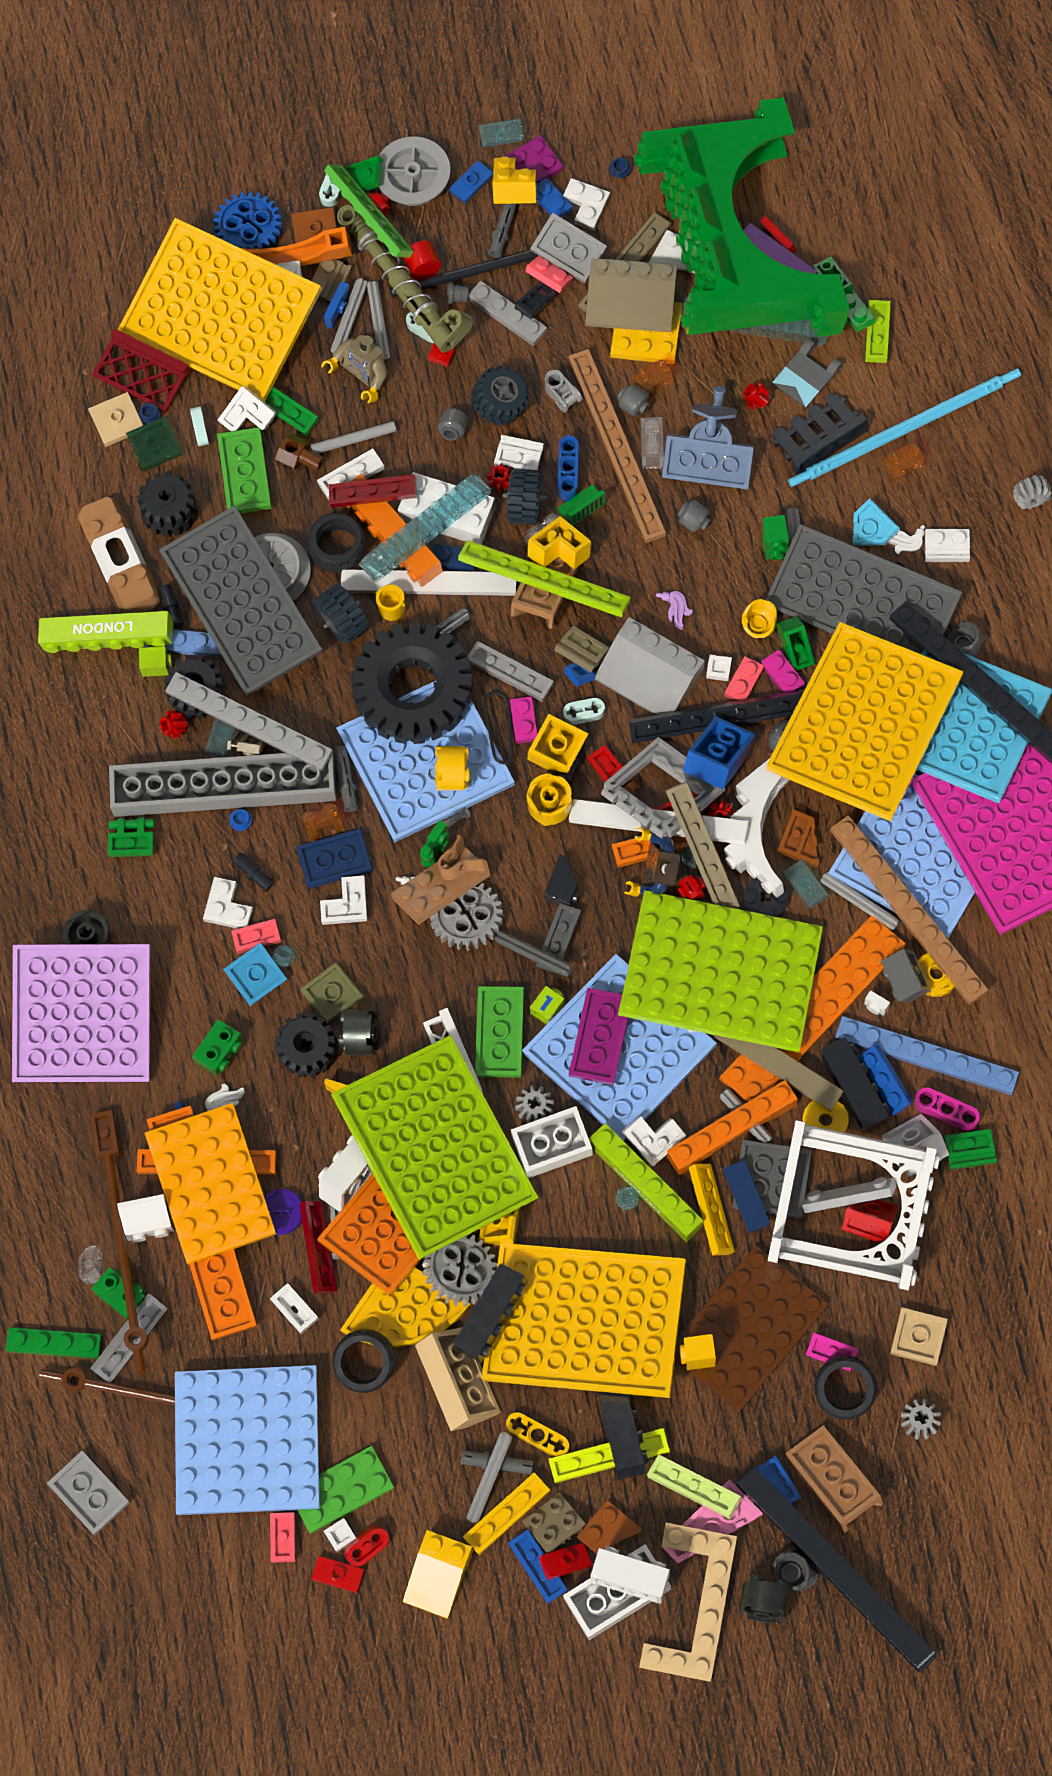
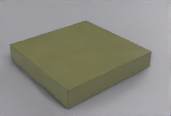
M337 962L300 989L328 1025L340 1017L342 1011L349 1010L364 999L362 993Z

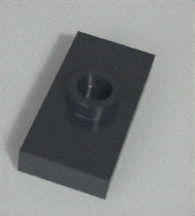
M540 281L515 303L514 308L531 320L557 297L558 292Z

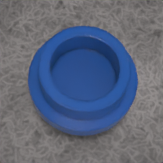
M244 809L235 810L230 815V825L236 831H245L251 826L252 817Z

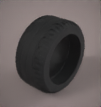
M336 512L322 516L313 523L308 533L307 542L313 561L323 570L341 573L342 570L352 569L360 563L365 554L366 540L363 528L356 519L348 514ZM343 530L353 535L355 542L346 553L329 555L319 548V542L322 537L331 531Z
M372 1329L355 1330L347 1334L337 1344L332 1358L333 1371L339 1382L347 1389L358 1393L373 1392L381 1388L391 1378L396 1366L395 1350L391 1342L380 1332ZM356 1342H369L375 1345L382 1354L383 1369L372 1380L358 1379L347 1369L345 1354L348 1348Z
M843 1355L834 1357L821 1366L815 1377L814 1391L818 1404L827 1414L837 1419L850 1420L862 1416L871 1408L877 1395V1382L873 1371L864 1361L853 1356ZM842 1367L857 1370L863 1376L866 1383V1392L863 1399L857 1405L849 1408L833 1404L825 1391L828 1376L834 1370Z

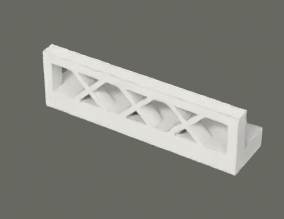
M448 1008L439 1011L440 1016L423 1022L431 1044L436 1042L435 1039H444L446 1034L448 1036L451 1035L483 1094L481 1085ZM442 1022L445 1028L442 1037L432 1034L430 1026Z

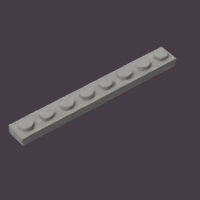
M175 672L165 690L166 694L321 771L324 770L333 753L332 749Z

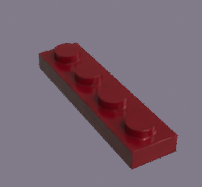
M415 474L329 484V504L331 508L417 498Z
M303 1201L299 1203L313 1293L332 1294L337 1292L331 1251L317 1240L327 1228L323 1202Z

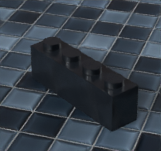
M844 1037L822 1048L820 1056L837 1087L844 1091L842 1096L864 1135L888 1123L890 1110L885 1101H880L878 1097L879 1090L875 1082L869 1081L867 1077L869 1073L864 1062L858 1061L856 1047Z
M501 1263L499 1264L454 1342L457 1351L482 1363L484 1358L490 1356L494 1340L502 1335L506 1319L512 1317L516 1310L515 1304L519 1297H523L527 1291L528 1282L525 1275Z
M598 1391L618 1480L646 1474L645 1465L649 1464L646 1450L641 1451L640 1443H644L641 1429H636L635 1422L639 1421L636 1407L631 1408L629 1402L634 1400L633 1395Z

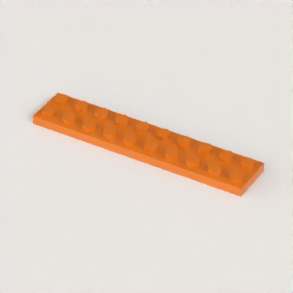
M871 915L813 977L800 1051L777 1049L798 1062L882 973L884 967L881 961L904 949L906 943ZM740 1055L719 1078L746 1103L776 1086L781 1081L743 1055Z
M190 1105L146 1120L151 1131L192 1117L194 1113ZM234 1249L189 1264L212 1341L257 1327Z

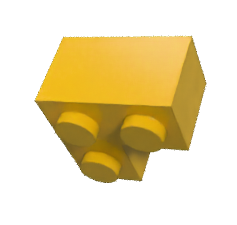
M494 158V204L536 203V170H516L515 158Z
M559 516L529 538L527 556L543 567H546L559 557L575 569L590 558L591 541Z

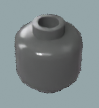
M635 384L623 387L617 397L619 407L633 417L638 416L640 413L644 415L650 407V403H648L649 394Z
M458 408L445 409L439 420L438 432L449 441L460 439L464 436L468 423L466 414Z
M696 500L685 501L677 513V516H679L678 522L691 532H696L700 528L704 530L711 520L707 517L709 509Z

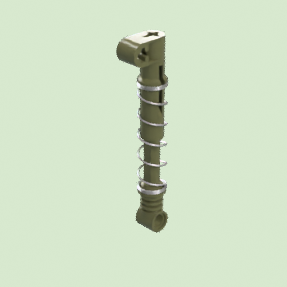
M345 205L341 207L337 215L339 223L345 226L353 235L361 252L369 251L374 257L371 265L379 264L385 273L382 275V279L389 278V284L393 288L392 293H397L404 302L403 307L408 308L413 314V321L418 326L424 328L441 352L452 350L471 330L473 325L471 316L452 309L441 317L439 308L432 302L431 297L421 291L420 283L411 278L410 270L407 267L399 266V258H397L398 264L395 263L389 255V248L387 247V250H385L375 231L366 225L365 219L353 209V206Z

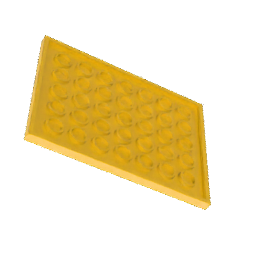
M175 218L118 330L238 391L242 386H246L265 402L323 288L312 281Z
M839 622L766 765V770L888 821H892L961 681L963 671Z
M500 1243L497 1268L501 1263L525 1275L528 1288L525 1295L517 1300L515 1304L516 1310L512 1317L506 1319L502 1335L494 1340L490 1356L484 1358L483 1381L670 1398L686 1259Z

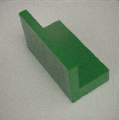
M592 484L558 507V513L573 526L606 504L605 492L603 490L598 492Z

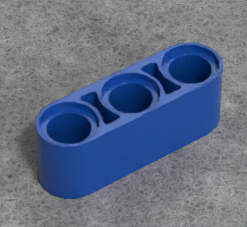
M570 435L563 437L559 442L558 493L560 499L565 502L578 494L579 444L578 440ZM567 447L574 448L572 451L564 450ZM572 467L573 470L566 471L564 470V468ZM569 486L573 489L570 491H565L563 488Z

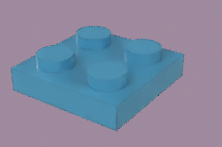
M261 943L223 969L249 1006L287 980Z

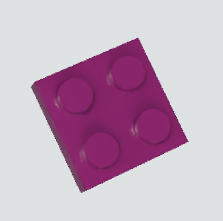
M541 135L505 155V157L515 158L516 170H536V184L546 177L549 179L563 171V165Z

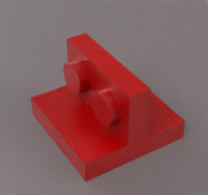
M882 1199L850 1204L846 1209L841 1230L882 1243L889 1237L899 1205Z

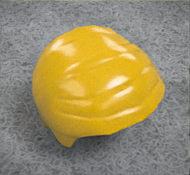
M762 599L749 603L742 614V624L745 631L754 638H765L773 633L777 619V611L774 604Z

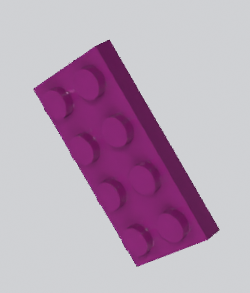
M587 987L569 1069V1077L614 1086L628 1017L618 1015L622 994Z

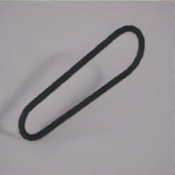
M496 691L489 692L483 698V706L492 755L496 762L506 765L512 762L514 756L511 705L509 699L504 694ZM491 695H499L507 703L510 759L508 761L499 760L495 754L486 704L487 698Z

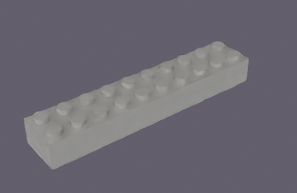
M287 753L109 766L110 808L114 817L336 801L335 760L333 753L323 771Z

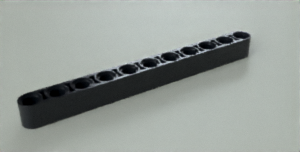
M750 1465L734 1481L735 1485L917 1672L922 1673L938 1657L936 1652L754 1466Z

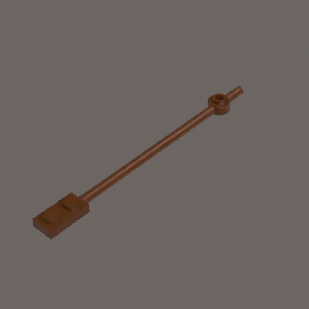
M108 1110L90 1114L96 1158L98 1160L104 1159L130 1327L124 1334V1343L133 1352L136 1374L140 1375L146 1373L143 1350L147 1347L149 1338L147 1333L139 1327L125 1233L117 1205L120 1203L113 1156L120 1155L114 1112ZM136 1338H141L138 1344L133 1343Z
M70 1368L64 1373L41 1369L39 1372V1378L61 1382L66 1390L72 1393L80 1392L86 1387L175 1405V1395L86 1378L85 1374L78 1368ZM73 1378H79V1382L76 1385L71 1384Z

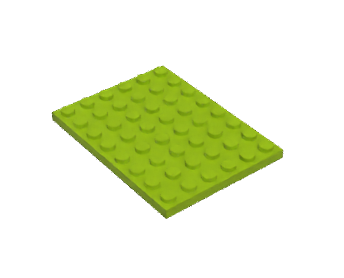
M644 890L618 1015L799 1052L823 926L665 894H655Z
M451 1035L331 1094L419 1260L538 1199L536 1192Z

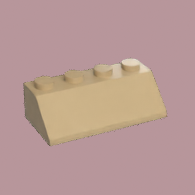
M463 1327L432 1333L415 1345L451 1431L468 1428L501 1413L488 1381L482 1380L483 1369L480 1362L457 1351L454 1346V1342Z

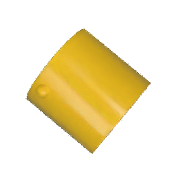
M390 584L381 587L376 592V602L381 617L385 620L394 621L400 619L405 614L406 603L401 588Z

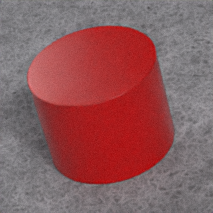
M419 241L410 245L414 252L409 258L403 257L413 279L419 280L430 277L439 271L441 262L430 241Z

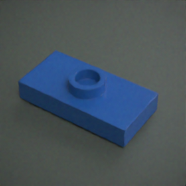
M477 161L449 188L450 193L466 204L493 178V172Z
M340 282L324 314L325 325L330 329L334 328L340 314L345 312L347 306L346 301L350 295L349 284L345 282Z
M776 1456L756 1467L790 1504L801 1498Z

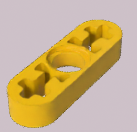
M512 1413L507 1418L506 1426L512 1435L553 1457L568 1454L569 1442L564 1436L521 1413ZM519 1418L521 1419V1424L527 1428L528 1423L532 1424L527 1431V1436L523 1435L525 1430L520 1427L514 1430L511 1421H517ZM535 1429H541L545 1433L544 1439L540 1442H535L531 1438V1433ZM549 1435L553 1436L551 1438L552 1442L557 1444L559 1441L563 1442L564 1451L559 1450L555 1452V1447L549 1443L547 1448L544 1447Z

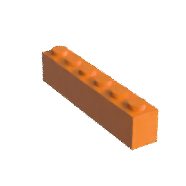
M361 473L350 482L367 479ZM387 501L346 506L348 509L351 507L355 511L354 514L360 523H366L369 533L374 538L378 537L381 540L380 544L387 553L391 552L394 555L393 558L400 568L405 567L407 575L414 583L417 581L423 587L443 572L441 562Z

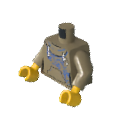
M360 335L356 339L350 338L342 342L333 353L334 357L322 363V368L330 364L331 369L328 373H331L338 368V361H341L340 365L370 387V390L362 392L361 399L364 400L370 397L368 403L377 401V389L380 390L387 376L384 352L367 335Z

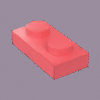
M540 256L530 262L525 271L559 293L566 289L573 280L572 276Z
M744 656L724 696L733 701L748 699L764 670V665Z
M275 919L231 931L237 954L248 952L259 943L266 947L281 942Z
M294 1512L270 1513L272 1563L296 1562Z

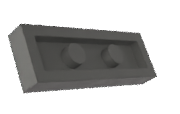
M559 904L544 942L543 951L561 960L564 959L580 918L581 910ZM536 963V967L558 974L557 972L539 963Z

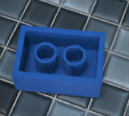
M715 716L689 749L683 771L723 790L750 755L756 734Z

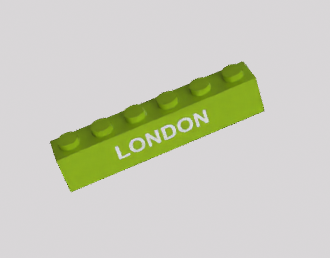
M168 611L39 618L38 643L44 651L49 653H56L58 650L77 652L80 649L97 651L101 648L121 649L127 646L142 648L145 645L163 647L165 644H172L173 618Z
M606 1123L589 1138L592 1149L686 1243L703 1227V1220Z

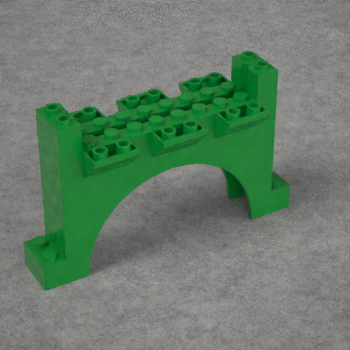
M784 97L760 100L754 112V119L642 132L641 139L637 144V154L634 155L635 166L639 167L641 175L664 172V179L661 181L660 187L662 194L666 196L667 211H670L672 219L679 218L680 220L679 233L676 234V244L678 247L680 246L682 251L681 261L686 265L687 272L695 271V285L692 287L691 293H689L687 302L684 303V313L681 314V325L685 327L687 335L809 319L810 326L815 330L816 337L842 334L850 308L839 274L807 273L787 267L773 260L758 249L747 237L737 220L733 208L732 190L743 176L759 165L787 157L782 137L794 135L795 131Z

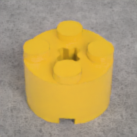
M436 746V791H463L468 789V747Z
M543 774L531 782L527 791V804L531 816L544 826L558 824L568 817L572 808V792L564 778Z

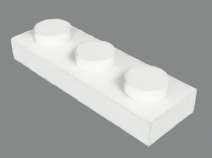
M371 449L318 479L317 482L329 500V484L350 482L361 473L368 479L385 468L374 449Z

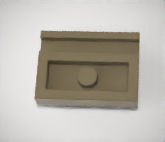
M335 259L320 262L312 279V282L323 288L318 299L331 302L340 282H347L352 272V266H347Z
M575 626L570 628L555 647L556 652L590 673L600 664L610 649Z
M237 731L228 740L227 749L231 750L232 747H237V751H242L244 755L252 756L259 754L267 746V743L247 733L240 735V731Z

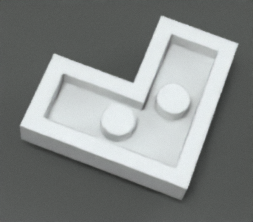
M571 178L563 196L568 202L581 206L574 224L594 231L608 203L610 192Z
M242 386L218 421L232 432L238 431L248 418L260 429L265 430L277 412L246 386Z
M364 876L342 877L343 899L320 901L322 925L367 921Z
M214 877L203 917L204 922L237 929L249 926L253 908L232 903L237 886L236 881Z
M638 1116L622 1130L623 1134L651 1167L667 1154L668 1149L677 1145L686 1137L684 1132L671 1118L655 1132H653L641 1116Z

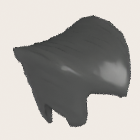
M961 621L959 629L948 633L947 639L963 653L977 658L980 648L987 639V635L974 623Z
M793 1545L786 1547L774 1560L775 1580L787 1582V1588L791 1591L807 1590L816 1584L819 1579V1574Z

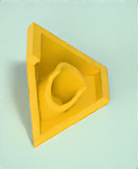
M520 1208L480 1228L479 1241L483 1240V1244L499 1246L500 1243L515 1244Z

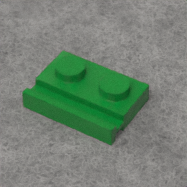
M375 156L347 166L348 173L364 192L380 187L382 174L380 164L383 162L381 157Z
M991 1129L946 1135L944 1137L949 1153L950 1170L996 1164L997 1162Z

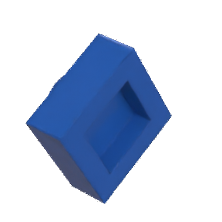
M576 663L567 665L564 669V673L576 687L593 681L596 675L594 672L590 673Z

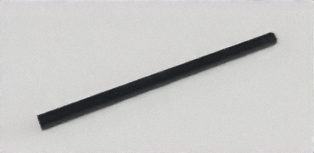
M530 250L415 281L420 283L421 290L534 260L538 255ZM389 287L391 298L397 297V293L393 294V288Z

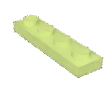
M659 1454L647 1473L648 1478L728 1519H731L742 1500L740 1495Z

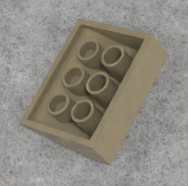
M592 258L585 326L671 333L677 282V264Z

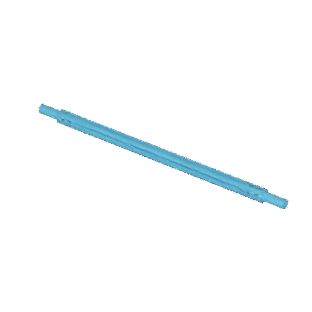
M1017 368L1000 377L997 375L806 468V471L788 479V483L791 487H794L808 479L813 480L1002 388L1003 384L1020 377L1021 373Z

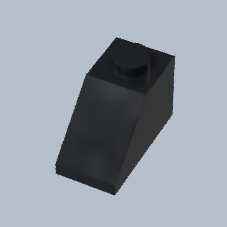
M560 854L545 890L544 899L545 902L557 906L561 903L571 907L572 904H577L580 891H578L577 881L565 856Z

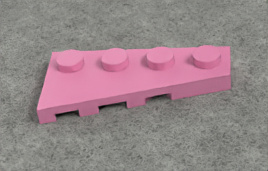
M729 1479L722 1487L740 1495L742 1498L731 1519L702 1505L682 1526L729 1535L761 1517L763 1513ZM661 1547L677 1564L696 1554Z

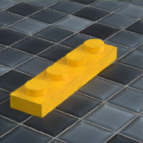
M694 1164L689 1167L712 1255L732 1254L735 1251L711 1164Z
M533 1473L470 1529L463 1538L478 1555L482 1554L550 1492V1489Z

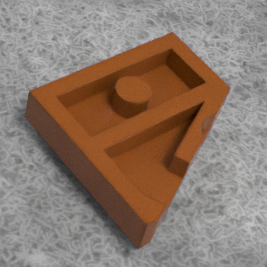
M793 809L776 852L817 868L819 859L817 858L816 850L817 839L814 833V818Z
M607 1500L579 1533L577 1539L596 1554L599 1548L605 1549V1546L609 1547L621 1543L625 1539L641 1534L643 1529Z

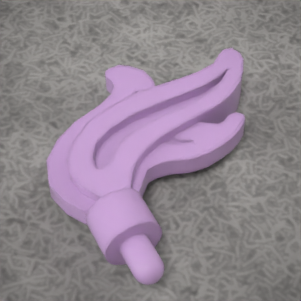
M663 591V594L657 593V597L671 604L668 611L669 621L672 622V617L674 616L676 627L683 630V615L690 616L692 614V610L687 608L683 594L678 591L670 593Z

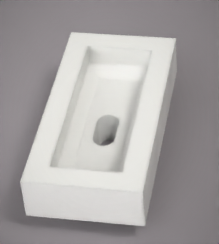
M288 1283L270 1298L300 1334L304 1333L319 1319ZM292 1307H296L298 1313H294Z

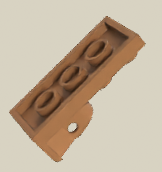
M559 557L546 566V568L574 577L578 567L573 569ZM521 582L512 600L511 616L516 617L524 613H531L546 619L549 629H553L554 617L564 597Z
M460 835L456 836L457 840L453 847L447 850L439 858V861L391 893L392 899L418 925L491 876L487 861L485 859H477L465 847L463 838Z
M824 1425L785 1453L790 1462L838 1520L844 1532L848 1531V1523L871 1506L883 1505L880 1494Z

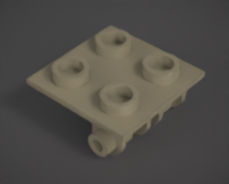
M560 1492L522 1521L546 1554L554 1552L553 1550L559 1547L561 1543L564 1545L567 1538L570 1540V1536H573L579 1530L582 1531V1527L586 1525Z

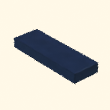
M745 1160L723 1168V1173L748 1234L770 1226V1221Z

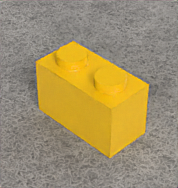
M712 1334L684 1338V1345H680L681 1364H686L687 1370L715 1367L716 1356Z

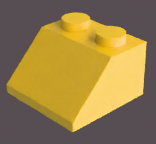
M548 714L528 751V760L547 770L568 773L588 733Z

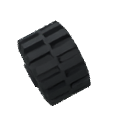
M166 472V476H161V473L155 474V479L152 480L150 477L146 479V486L141 485L139 489L140 495H138L137 501L142 520H144L147 529L151 528L152 533L156 535L162 532L163 537H169V533H174L175 536L180 535V530L183 529L185 532L189 530V522L194 524L196 520L195 514H197L196 500L189 481H184L183 476L179 474L173 477L172 472Z
M192 655L186 656L187 661L184 662L178 659L175 661L176 667L170 666L167 670L169 677L165 676L164 679L165 690L175 672L225 696V686L219 669L215 668L211 660L205 661L203 656L197 655V659L193 660ZM166 694L172 708H175L176 712L184 713L187 719H192L193 715H196L198 720L204 719L203 714L205 712Z
M299 1013L296 1014L297 1018L292 1020L289 1017L285 1020L287 1024L284 1027L282 1025L279 1027L278 1032L280 1034L279 1037H275L277 1045L275 1049L283 1065L292 1074L297 1073L299 1077L304 1078L305 1075H310L311 1078L317 1077L316 1073L322 1071L324 1074L328 1071L326 1067L329 1064H334V1055L338 1054L337 1039L330 1025L323 1018H317L312 1013H308V1016ZM308 1043L310 1045V1051L305 1049V1044Z

